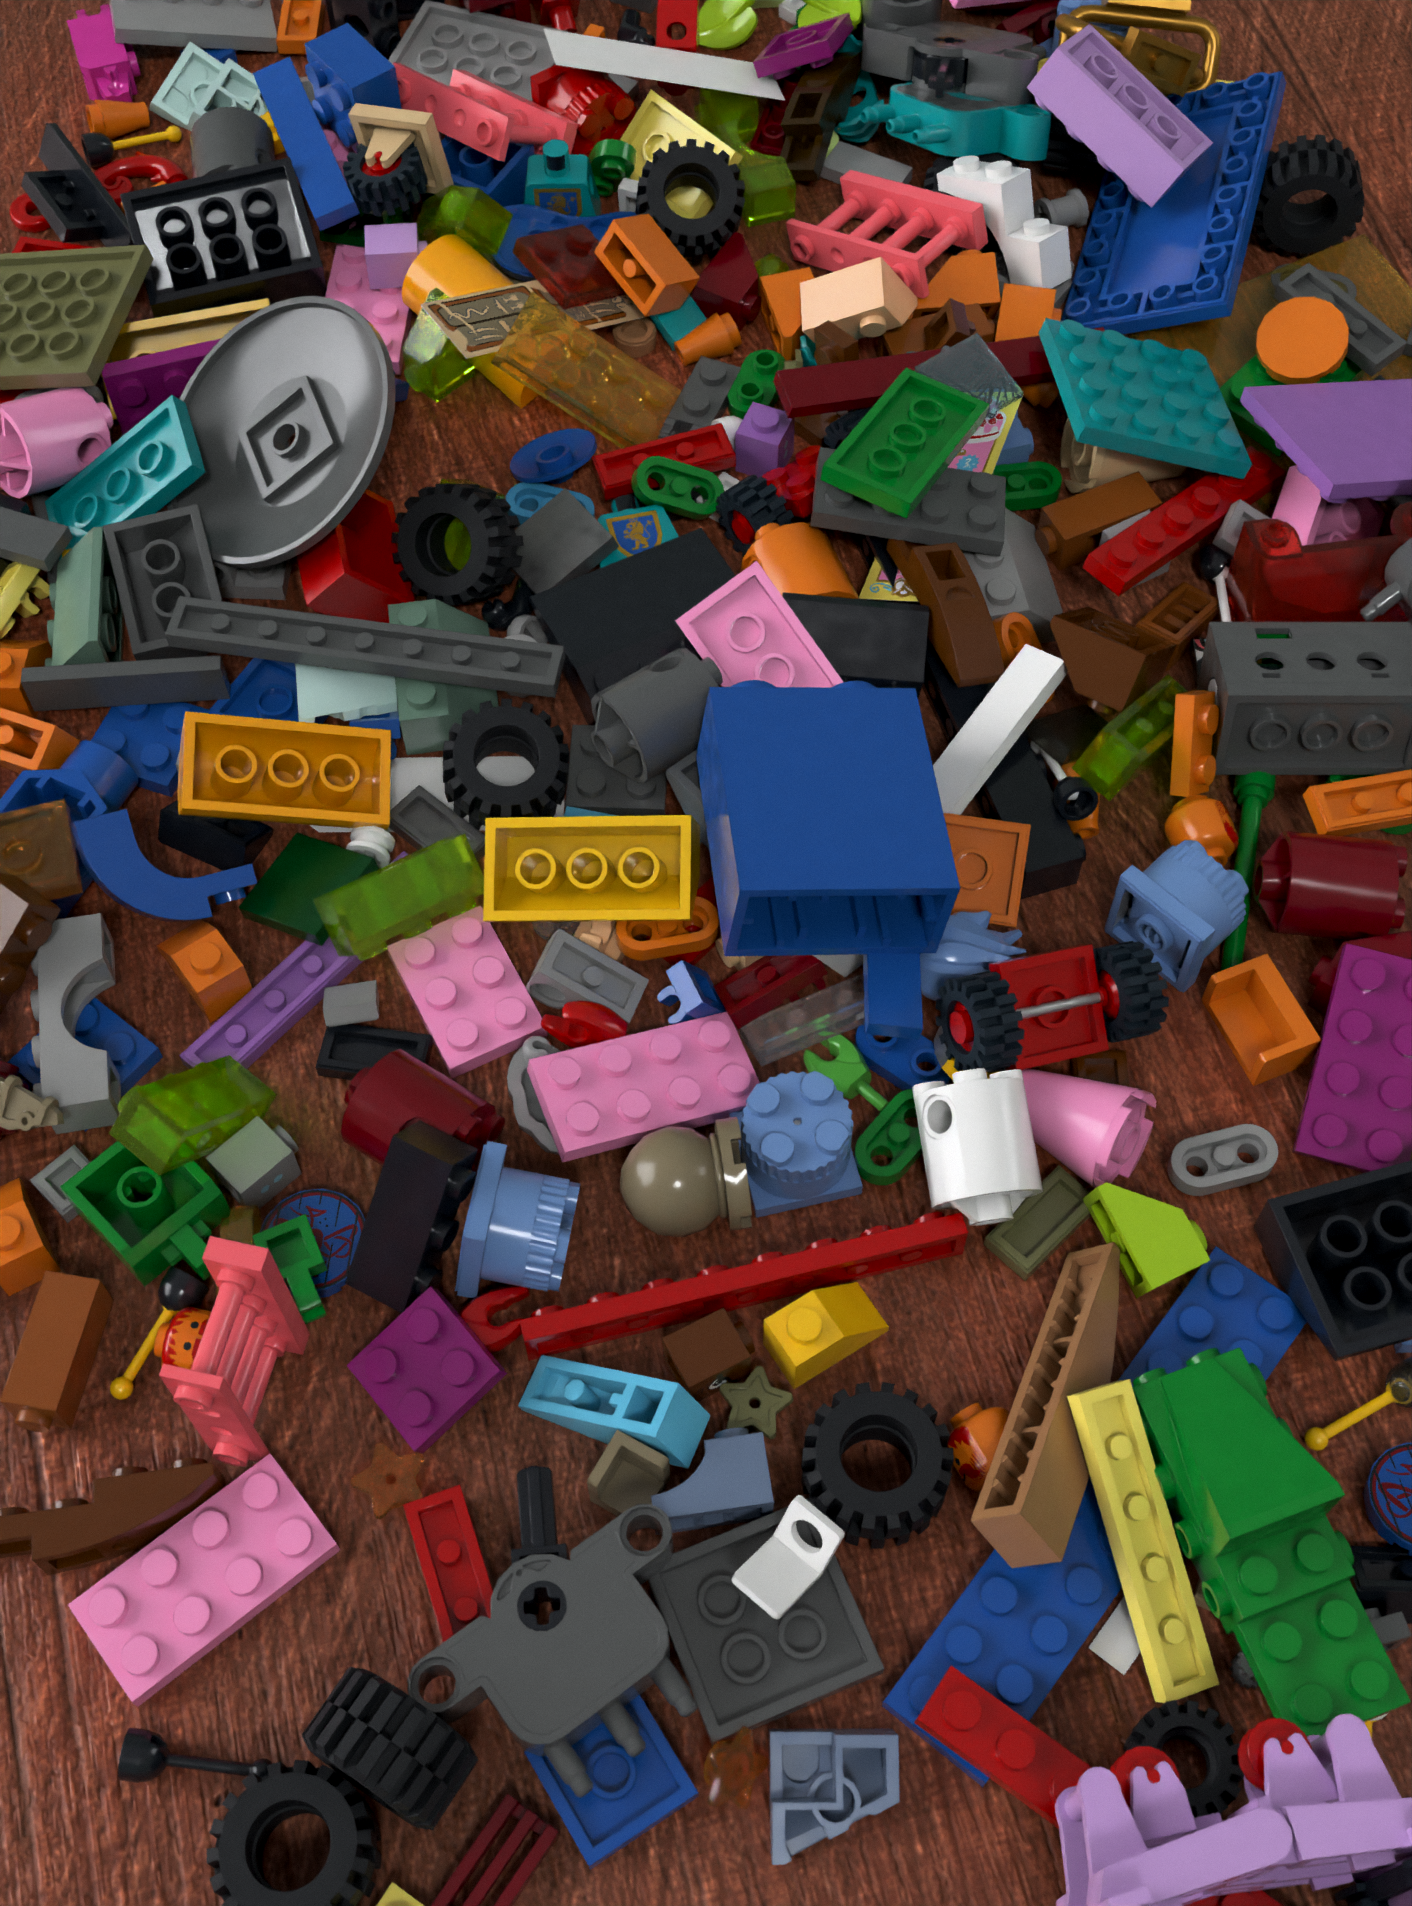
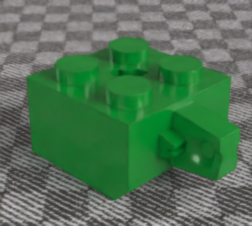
M151 1115L147 1116L60 1186L77 1214L144 1287L170 1265L173 1267L182 1259L203 1281L211 1275L202 1260L207 1246L204 1240L212 1234V1230L233 1213L223 1193L213 1180Z

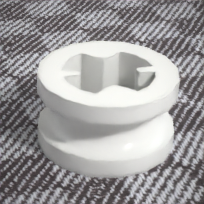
M377 826L353 828L350 834L351 842L348 843L346 849L374 858L379 870H383L388 866L391 859L389 853L393 851L396 843L394 837L386 830Z

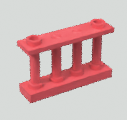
M393 62L396 69L401 108L432 113L439 132L497 161H505L509 143L534 145L535 155H543V145L550 140L558 139L566 142L569 154L572 153L578 123L466 70L453 69L450 86H447L401 63Z
M849 170L840 177L844 203L817 226L795 219H790L786 222L790 248L795 261L835 272L882 257L916 297L923 299L929 295L925 268L951 245L980 250L988 243L983 204L854 170ZM853 217L865 220L849 235L837 232ZM885 226L897 229L882 244L869 241ZM918 235L931 239L916 253L902 250Z
M210 1236L202 1260L219 1288V1292L191 1369L163 1364L159 1377L173 1395L174 1402L180 1405L209 1449L213 1452L212 1456L223 1463L245 1467L248 1460L259 1462L270 1454L256 1431L254 1423L277 1357L284 1356L285 1351L303 1355L310 1333L268 1248Z

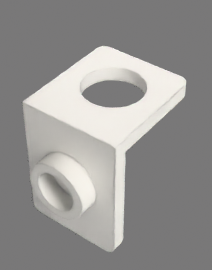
M798 1495L791 1501L773 1536L734 1573L732 1583L771 1617L780 1619L822 1576L845 1536L844 1531L803 1496ZM798 1520L807 1521L816 1527L822 1537V1547H812L802 1540L796 1528Z

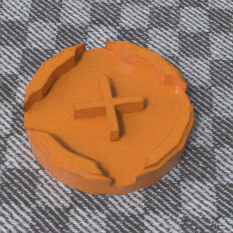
M1295 297L1279 303L1264 316L1257 329L1256 354L1259 362L1261 361L1262 366L1266 368V372L1274 380L1288 385L1316 383L1320 381L1321 377L1326 376L1330 372L1332 374L1341 366L1348 352L1349 327L1343 313L1331 302L1317 297Z

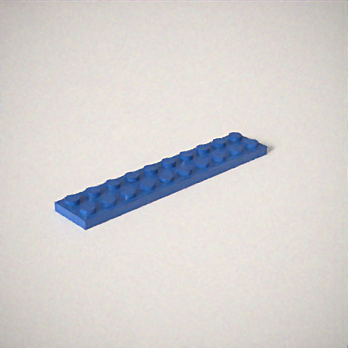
M1215 1247L1209 1255L1210 1261L1200 1267L1118 1381L1130 1379L1132 1384L1133 1380L1140 1375L1157 1368H1165L1167 1374L1187 1367L1186 1361L1207 1349L1218 1348L1220 1353L1223 1354L1239 1347L1248 1364L1254 1363L1266 1381L1307 1323V1320L1290 1296L1218 1247ZM1090 1476L1062 1562L1011 1568L994 1549L883 1701V1708L982 1787L989 1780V1777L914 1722L951 1665L1023 1718L1030 1721L1122 1588Z

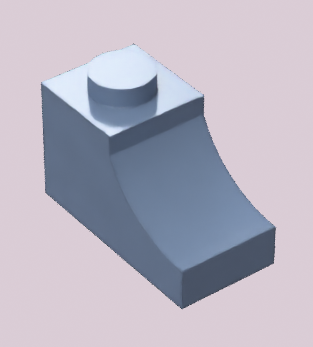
M729 1428L717 1432L714 1435V1439L704 1440L703 1460L686 1481L669 1491L651 1495L652 1505L659 1507L667 1514L672 1525V1533L751 1522L773 1513L774 1499L763 1432L749 1434V1430L746 1428Z

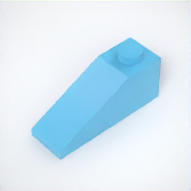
M541 1355L518 1404V1407L524 1412L609 1444L616 1430H619L666 1456L669 1459V1464L683 1468H689L711 1416L679 1383Z

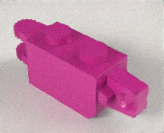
M109 4L101 5L100 14L88 16L84 9L77 10V19L68 20L67 23L89 99L93 101L100 99L133 102V95L138 94L134 77L141 76L132 44L115 43Z

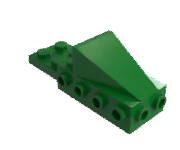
M1240 1347L1223 1354L1220 1353L1218 1348H1211L1192 1356L1186 1361L1187 1367L1167 1374L1165 1368H1157L1133 1380L1132 1384L1134 1387L1132 1388L1156 1466L1154 1472L1160 1484L1163 1497L1166 1500L1169 1514L1174 1522V1531L1178 1544L1184 1555L1191 1559L1202 1581V1592L1210 1611L1216 1618L1220 1619L1227 1635L1234 1632L1274 1718H1282L1294 1723L1305 1733L1306 1737L1310 1735L1322 1736L1326 1733V1728L1330 1721L1341 1714H1352L1359 1717L1365 1723L1410 1703L1411 1700L1350 1582V1579L1356 1574L1352 1567L1354 1557L1351 1547L1339 1530H1333L1326 1516L1345 1496V1493L1339 1482L1293 1437L1285 1420L1281 1417L1276 1418L1266 1399L1267 1386L1259 1368L1254 1363L1248 1364Z

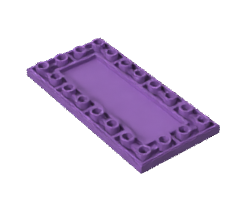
M1412 379L1244 387L1240 399L1242 405L1254 417V422L1264 428L1275 440L1276 447L1284 451L1297 465V470L1307 476L1320 490V495L1323 499L1341 504L1347 502L1348 499L1355 498L1385 501L1390 496H1412Z

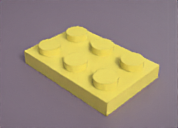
M653 90L649 91L620 139L636 149L635 168L629 179L639 181V177H642V169L647 160L653 161V153L659 148H662L667 153L669 143L677 140L680 147L686 146L687 139H696V146L703 148L706 141L714 144V153L719 154L724 150L730 155L729 166L735 163L738 166L743 156ZM693 186L678 187L665 197L668 206L673 212L689 219L706 216L713 205V201L707 193Z

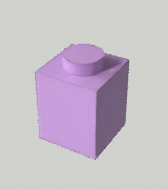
M417 223L365 225V259L370 289L402 288L404 278L411 264L420 252L428 246L427 240L419 241Z

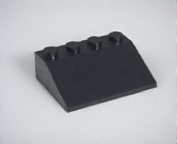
M290 157L120 194L133 244L146 245L154 258L144 279L154 318L269 298L270 303L273 304L289 298L301 296L324 297L326 295L327 289L322 262Z
M702 528L529 597L531 606L549 644L564 646L565 661L562 671L588 725H595L591 700L598 692L677 648H687L700 661L703 660L675 620L736 575Z
M1412 1160L1267 1200L1254 1224V1229L1276 1278L1335 1361L1412 1340Z

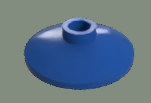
M579 428L562 429L540 436L527 443L513 456L510 462L511 473L515 479L526 483L549 481L552 484H559L565 482L574 475V471L583 466L594 455L597 449L595 436L590 431Z

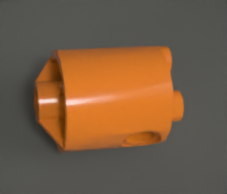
M797 522L782 526L777 523H769L762 526L755 533L756 542L750 546L742 559L740 572L757 561L781 595L783 592L860 599L824 529L810 526L811 522Z

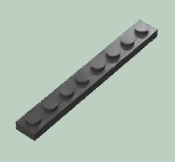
M184 596L178 597L165 633L169 647L553 698L556 697L565 661L564 646Z

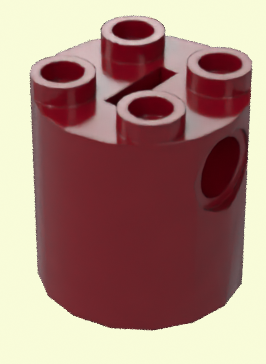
M1284 831L1281 832L1257 863L1253 883L1254 899L1267 917L1268 926L1272 933L1344 940L1388 935L1390 928L1400 929L1404 922L1405 900L1403 897H1398L1399 877L1402 878L1407 867V849L1405 846H1395L1389 840Z
M398 1049L389 1052L375 1063L372 1068H363L352 1079L344 1098L347 1108L342 1119L341 1135L345 1143L383 1166L393 1135L420 1120L477 1148L478 1152L471 1169L476 1172L477 1176L479 1167L477 1161L481 1157L484 1144L487 1145V1141H496L504 1128L505 1118L496 1113L494 1105L408 1052Z

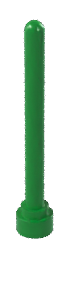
M1257 771L1235 776L1233 794L1242 808L1238 831V846L1236 848L1233 870L1242 875L1249 893L1244 897V903L1246 904L1244 921L1224 940L1220 971L1243 963L1262 809L1274 798L1276 775H1271L1267 772Z

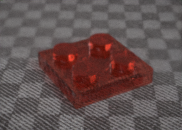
M583 224L524 236L516 240L513 249L514 255L564 310L627 294L594 253L599 241Z

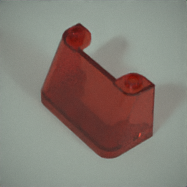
M1412 502L1401 504L1395 509L1390 520L1392 535L1302 546L1299 535L1294 527L1279 519L1244 521L1225 581L1231 621L1367 622L1360 614L1361 609L1369 604V600L1387 587L1384 577L1385 567L1389 558L1400 546L1412 538ZM1397 603L1371 622H1407L1409 619Z

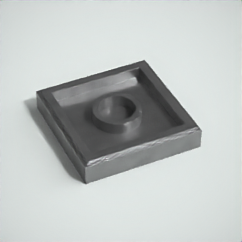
M565 488L515 530L516 536L523 535L524 546H517L516 554L523 557L521 565L512 567V570L534 594H538L587 574L617 549L619 545L613 536Z

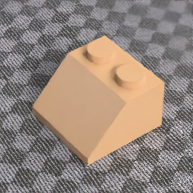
M882 257L800 283L802 331L814 343V328L827 320L855 339L877 337L884 334L887 330L903 326L918 306L916 295Z

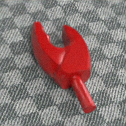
M589 1001L568 1002L562 1008V1016L564 1018L545 1014L541 1020V1027L572 1048L630 1035L626 1033L628 1022L602 1004Z
M508 1286L489 1290L473 1298L459 1312V1315L491 1354L509 1346L522 1334L519 1320L525 1318L516 1319L497 1327L491 1325L492 1316L498 1311L507 1310L513 1303L528 1297L530 1290L521 1286Z

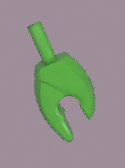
M819 1025L814 1028L816 1039L836 1059L824 1061L811 1050L805 1049L803 1060L808 1073L817 1071L832 1079L836 1089L842 1091L843 1097L846 1099H853L860 1094L881 1113L889 1102L870 1086L872 1075L859 1048L847 1037Z

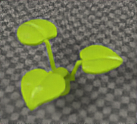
M706 0L699 12L700 46L711 50H729L744 43L752 35L758 24L757 14L751 8L756 0ZM802 0L807 5L799 14L798 27L849 13L855 29L862 18L861 1Z

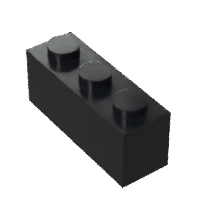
M420 1120L393 1135L345 1284L400 1313L406 1310L430 1286L436 1289L439 1287L443 1270L438 1267L443 1252L451 1246L459 1230V1221L455 1220V1216L460 1203L467 1198L475 1183L476 1172L471 1169L478 1152L477 1148Z

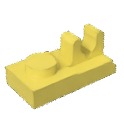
M13 562L6 567L0 576V639L14 625L15 619L11 617L14 611L24 618L36 615L40 611L30 601L27 591L32 592L40 600L50 596V585L37 575L41 569Z

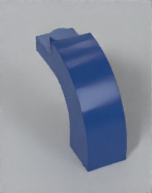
M127 809L74 821L70 825L79 856L94 882L115 902L128 910L151 919L169 922H188L210 918L213 916L207 897L214 895L216 905L245 898L244 887L257 884L252 863L196 878L174 877L158 870L141 853L134 836Z

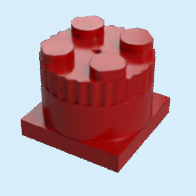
M553 65L530 76L532 102L578 123L571 154H584L588 157L597 142L605 139L620 140L636 114L634 101L608 76V73Z

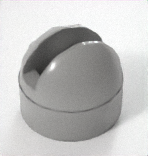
M528 614L516 616L507 628V636L524 634L532 637L537 643L547 644L548 642L537 616Z

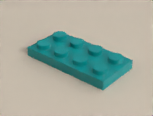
M171 395L45 501L49 521L68 526L73 536L65 549H72L93 527H103L104 525L155 514L206 472L186 403Z

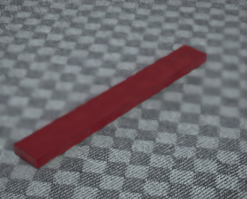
M1101 327V328H1093V329H1095V330H1099V331H1103V332H1104V330H1105L1104 327ZM1040 336L975 344L974 346L966 345L970 348H977L979 345L980 349L973 350H980V354L982 356L986 355L985 358L988 357L994 365L966 347L958 346L776 371L773 383L787 418H796L873 407L905 368L930 376L932 379L941 382L937 379L940 376L935 375V373L931 372V375H929V369L937 361L939 362L932 370L968 393L976 392L994 370L996 372L980 391H984L999 372L1004 378L998 377L996 381L1005 379V388L1055 381ZM963 349V352L956 358V360L950 365V367L943 373L944 369L951 363V361H952V360L957 356V354ZM965 351H967V353H966V354L964 355V357L958 362V364L952 369V371H951L948 375H946V373H947V372L952 368V366L959 360V358L965 353ZM953 352H955V354L949 359V361L943 366V368L941 370H938L942 366V364L948 359V357ZM970 353L971 355L965 360V362L959 367V369L953 374V376L949 377L953 373V371L960 365V363L966 358V356ZM973 356L989 365L979 377L963 368ZM974 358L966 368L977 375V371L971 368L972 363H978L980 367L984 366V364ZM990 368H993L990 371V373L984 378V380L978 385V387L972 392V389L978 384V382L984 377V375L990 370ZM965 370L963 375L956 381L957 377ZM967 373H969V375L962 381V383H959L963 379V377ZM972 375L971 379L965 385H963L965 381ZM974 378H976V380L970 385V387L967 388V386L970 384V382H971ZM947 382V385H948V386H950V387H955V386H953L952 384H950L949 382ZM993 382L991 388L1002 389V383Z

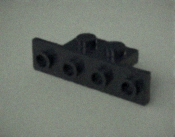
M47 123L38 156L49 171L25 172L21 185L63 243L101 240L105 247L134 245L127 218L112 196L109 195L56 123Z

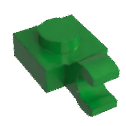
M306 1214L252 1235L255 1246L270 1250L287 1287L290 1286L305 1324L327 1316L312 1277L328 1269Z

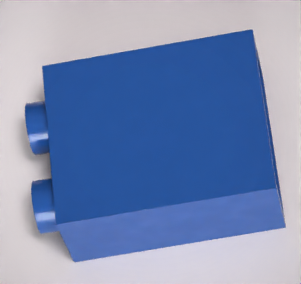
M760 680L743 681L731 687H709L696 761L724 957L936 953L959 893L960 885L916 688H876L874 685L864 681H847L832 688L775 687L768 682Z

